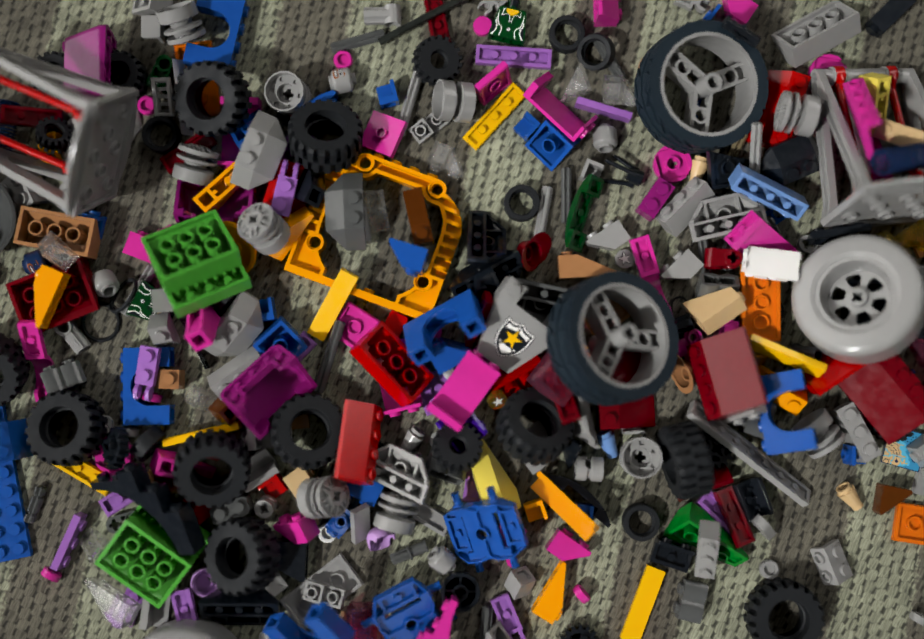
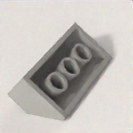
M833 0L771 34V37L785 61L794 68H797L861 32L860 13L839 0Z

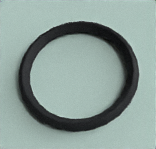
M129 278L121 283L118 292L111 297L109 309L112 313L123 311L133 300L138 289V281L135 278ZM134 282L133 290L126 302L118 309H113L115 299L121 289L128 283Z
M99 302V306L109 308V303ZM115 313L117 318L116 329L110 336L106 338H95L88 333L85 326V319L87 315L81 318L82 331L92 341H109L113 339L120 330V314Z

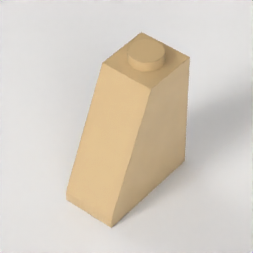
M732 287L682 303L691 319L708 336L747 310L744 303L746 301L744 295L740 291L736 292Z

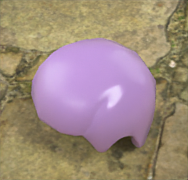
M373 527L366 537L369 550L378 551L391 545V538L395 540L396 535L395 533Z
M207 567L199 568L191 577V589L195 595L205 597L218 589L216 588L217 584L210 583L208 577L211 578V576L207 574Z

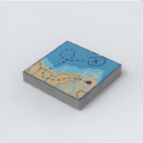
M912 431L914 433L912 437H907V440L893 442L890 445L884 441L879 462L919 472L920 467L910 458V452L906 447L921 436L922 433Z

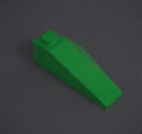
M690 502L677 511L663 535L673 539V542L678 545L683 542L697 548L700 520H715L704 509ZM720 526L717 560L734 567L749 560V556L741 547L736 548L733 539Z

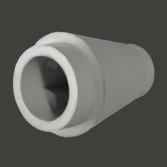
M412 426V428L408 429L400 448L412 452L424 440L425 433L420 428Z

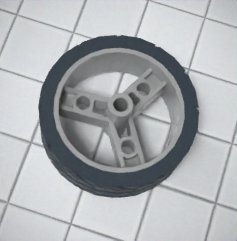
M698 20L686 23L670 32L646 52L635 77V103L644 126L648 128L647 130L658 142L684 154L706 153V151H714L739 141L745 137V134L747 135L751 131V124L753 122H759L763 109L766 107L769 81L766 78L768 77L766 65L759 50L755 47L752 48L741 39L737 40L734 37L735 35L721 27V21ZM696 46L710 50L719 56L727 67L705 74L677 48ZM665 75L681 88L680 96L686 103L683 122L674 114L667 101L664 89ZM687 75H688L690 78H692L694 81L691 82V81L687 78ZM735 86V105L729 120L717 132H708L713 94ZM701 99V104H700V107H699L697 104H698V100Z
M623 271L605 272L572 286L562 294V298L559 297L553 306L548 319L549 325H547L546 341L548 353L551 356L550 360L555 372L563 384L577 397L601 406L620 405L642 400L643 397L647 398L657 393L665 385V381L668 382L675 369L679 350L677 326L674 323L675 319L665 299L644 279ZM607 298L620 304L633 318L636 326L631 323L621 325ZM584 315L595 334L589 339V348L592 351L591 356H589L583 339ZM622 352L641 353L638 369L630 381L623 384L610 379Z

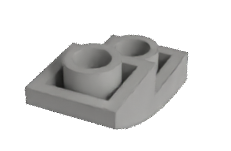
M431 112L408 130L419 145H421L449 125L451 121H436Z
M307 580L302 599L315 604L327 602L331 607L342 609L348 589L319 581Z

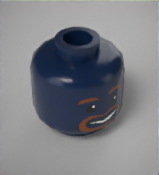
M43 249L24 255V260H22L23 269L27 274L35 273L42 264L52 266V263H54L51 253H46Z

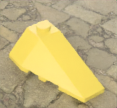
M480 439V441L483 440V451L476 465L473 468L471 467L479 499H489L486 488L494 486L498 498L515 502L518 509H520L522 506L517 488L484 439ZM495 512L494 515L499 520L497 512Z

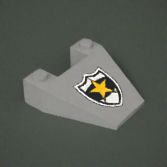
M505 276L494 292L493 306L485 322L487 330L482 332L477 348L479 353L507 374L548 348L546 335L550 316L549 313L543 323H541L516 305L527 287L512 276Z

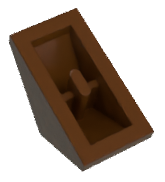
M877 483L872 510L876 514L883 515L911 496L913 492L909 489Z

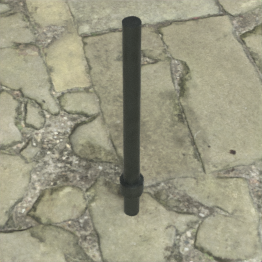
M450 0L379 37L378 41L380 45H383L453 7L469 2V0Z

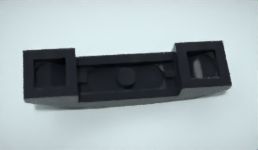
M552 473L547 475L562 490L567 485L571 486L596 507L593 516L609 528L611 526L604 508L586 488L565 476Z

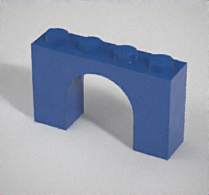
M197 0L196 6L199 13L223 19L230 26V33L227 40L217 47H205L187 42L182 61L186 67L192 66V63L208 60L225 62L236 68L237 61L235 56L236 53H240L241 49L239 39L240 35L243 36L245 32V24L243 22L244 18H248L250 10L246 0Z
M471 289L464 291L403 325L407 353L417 366L435 358L432 346L433 338L445 325L459 321L461 328L469 339L487 330L480 302Z
M158 347L162 349L159 367L174 366V347ZM123 348V352L120 355L121 363H123V371L120 375L121 382L123 383V390L120 394L121 401L123 402V410H121L120 414L123 426L175 424V405H151L144 402L141 398L133 399L132 395L140 348Z
M796 369L761 375L768 399V404H766L768 412L761 414V420L758 421L759 431L763 432L764 440H762L763 451L767 452V455L819 449L816 429L784 431L774 423L771 416V407L777 397L784 393L807 390L804 370Z
M327 602L311 605L304 623L315 633L298 626L285 612L270 615L262 631L270 639H353L356 632Z

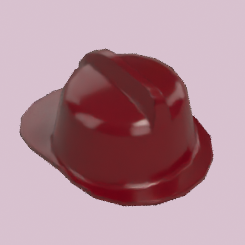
M540 232L530 240L522 241L518 244L516 250L519 251L522 257V265L526 271L531 272L535 270L547 258L552 245L551 238L547 233Z

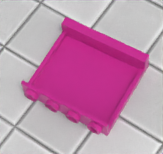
M863 77L843 83L855 138L868 173L873 181H884L893 178V174L878 175L871 168L870 160L872 154L876 150L883 148L878 138L870 137L869 128L882 124Z

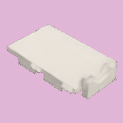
M749 245L746 249L744 248L741 272H745V277L754 276V278L766 280L769 278V280L782 282L800 281L799 264L800 260H802L801 252L779 250L777 248H762Z

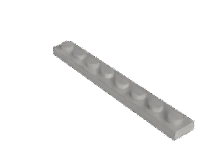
M697 400L690 402L686 417L802 507L809 505L811 490L729 425L725 424L724 421H707L704 407Z

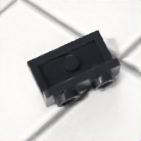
M761 477L746 478L732 485L748 522H751L757 514L763 516L774 513Z
M662 536L661 539L655 538L649 560L687 573L692 556H695L696 552L691 549L692 546L681 542L678 545L673 543V539Z

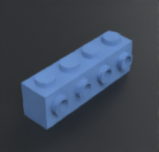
M738 163L728 178L730 188L733 191L746 195L752 201L764 204L770 210L774 209L780 212L786 218L799 221L809 207L805 196Z

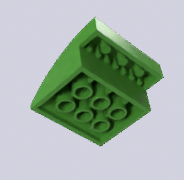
M216 209L140 238L177 319L252 288L250 277L242 265L239 249Z
M139 505L125 520L94 564L159 609L196 561L205 546L194 555H179L165 529L149 512ZM200 526L207 545V539L211 533Z

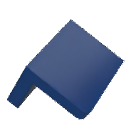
M393 79L389 80L390 84L376 88L382 110L400 105Z
M527 111L513 130L527 142L538 130L541 123Z
M274 297L259 300L263 322L277 320Z

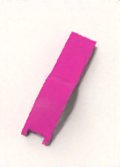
M649 234L629 240L640 278L649 282L667 302L662 291L659 278L660 270Z
M35 319L19 320L16 324L25 360L32 362L36 373L34 396L37 402L41 397L47 395L40 373L43 372L42 369L54 365V362L47 355L42 329L36 327Z

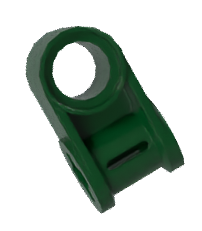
M160 55L156 59L154 67L147 78L146 86L148 88H151V77H171V82L173 81L172 58L168 55ZM170 62L169 68L164 69L165 63ZM157 83V87H166V83ZM161 91V93L167 94V91Z

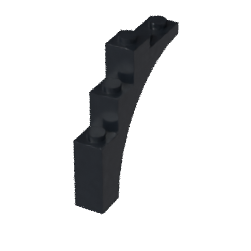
M132 461L124 464L123 469L113 473H108V471L102 472L90 483L92 490H105L117 493L143 507L165 529L179 555H194L206 545L191 502H175L167 482H151L144 462L135 463Z

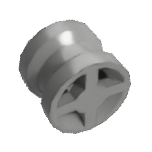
M269 494L263 495L254 506L256 515L261 518L270 517L277 508L276 498Z

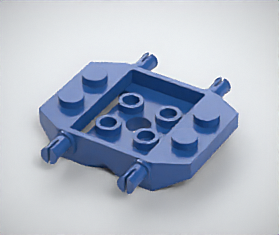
M494 486L486 488L489 496L487 500L463 503L459 491L451 493L454 505L446 512L443 518L456 555L468 564L474 563L478 573L485 570L482 562L490 559H509L511 567L513 569L514 567L518 568L520 564L517 554L527 546L529 541L517 504L503 498H498ZM495 512H497V515H498V518H499V521H500V524H501V527H502V530H503V533H504V537H505V540H506V543H507V546H508V547H505V545H504L503 536H502V534L500 533V530H499V527H498V524H497V518H496V516L494 515ZM479 529L484 530L487 536L481 535Z
M410 577L373 597V615L361 621L363 629L365 630L375 624L385 639H416L419 631L424 632L426 626L433 630L431 626L436 616L439 618L441 616L432 599V593L442 588L439 581L425 586L422 582ZM420 597L419 601L412 602L406 608L396 611L391 616L385 618V615ZM455 612L452 617V621L458 619ZM409 621H416L412 627L406 626Z

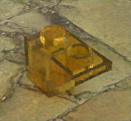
M918 220L898 233L891 241L902 248L915 247L919 251H924V220Z

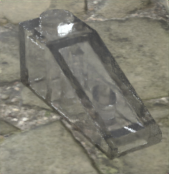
M99 577L86 578L84 582L104 618L117 629L132 626L142 604Z

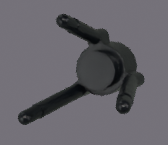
M616 155L613 158L624 166L609 159L605 160L606 163L626 172L625 179L628 181L603 179L605 180L604 183L624 185L630 188L633 185H640L644 172L640 171L639 168L632 166Z

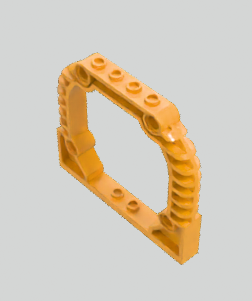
M362 153L354 164L351 163L349 168H343L341 172L337 173L332 171L330 174H324L326 190L343 173H363L364 181L373 180L379 176L412 189L421 187L425 201L441 211L443 219L441 235L426 273H423V276L418 275L417 278L414 277V287L397 295L395 302L374 295L375 291L365 287L364 290L357 289V284H355L350 295L409 317L417 318L436 306L461 237V216L456 204L447 195L446 184L439 180L437 175L420 173V169L413 166L409 168L402 166L403 163L392 159L390 162L378 153H374V155ZM365 160L371 162L368 168H362L361 164ZM436 186L443 189L439 195H435L432 192V189ZM323 197L318 209L309 206L314 217L297 241L293 243L284 270L331 287L335 280L325 277L327 268L321 256V252L325 250L327 244L325 238L321 235L325 225V201ZM316 238L320 239V245L313 248L311 245L312 241ZM419 279H428V286L420 287L418 285Z

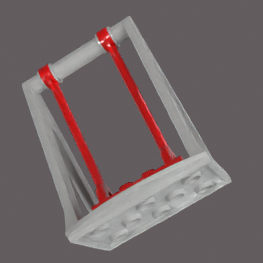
M0 47L1 67L66 102L0 75L1 84L72 113L73 117L79 121L70 149L68 163L0 134V143L40 159L36 160L0 148V172L54 202L67 216L76 217L117 197L119 182L132 144L139 90L134 87L114 86ZM55 79L103 94L105 96L91 97L83 95ZM27 170L65 182L64 191Z
M834 66L828 69H813L811 71L812 95L819 96L821 99V111L815 131L823 199L820 220L822 227H834L836 225H844L846 227L857 222L871 223L872 227L924 223V168L909 171V175L905 179L873 181L871 175L866 171L859 154L843 89V83L849 82L852 79H858L859 75L874 72L892 76L889 98L895 121L921 130V124L924 128V88L915 69L898 68L896 66L846 69L843 66ZM896 84H901L904 118L896 91ZM830 128L852 179L853 193L840 205H838Z

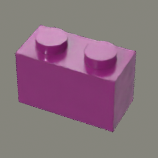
M659 177L637 206L635 212L649 222L652 221L676 187L662 177Z

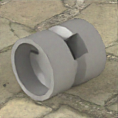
M578 455L574 461V480L586 481L589 478L591 482H602L604 475L603 457L592 456L588 459L587 456Z

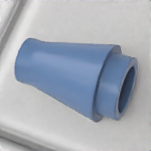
M605 429L597 433L598 443L608 459L619 456L615 433L611 429Z

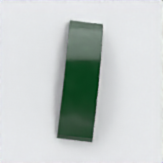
M589 174L578 189L566 222L565 245L567 248L579 253L582 252L587 235L582 232L593 198L600 197L605 181L593 174Z

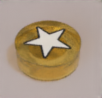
M495 390L487 397V403L491 409L502 408L507 401V397L502 390Z

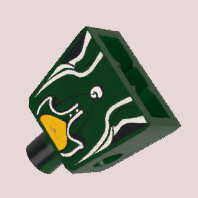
M510 0L508 7H499L489 30L488 39L523 47L526 12L519 10L520 0Z
M143 279L126 314L149 320L150 315L159 314L153 313L151 290L158 288ZM174 311L169 312L172 319L175 315Z

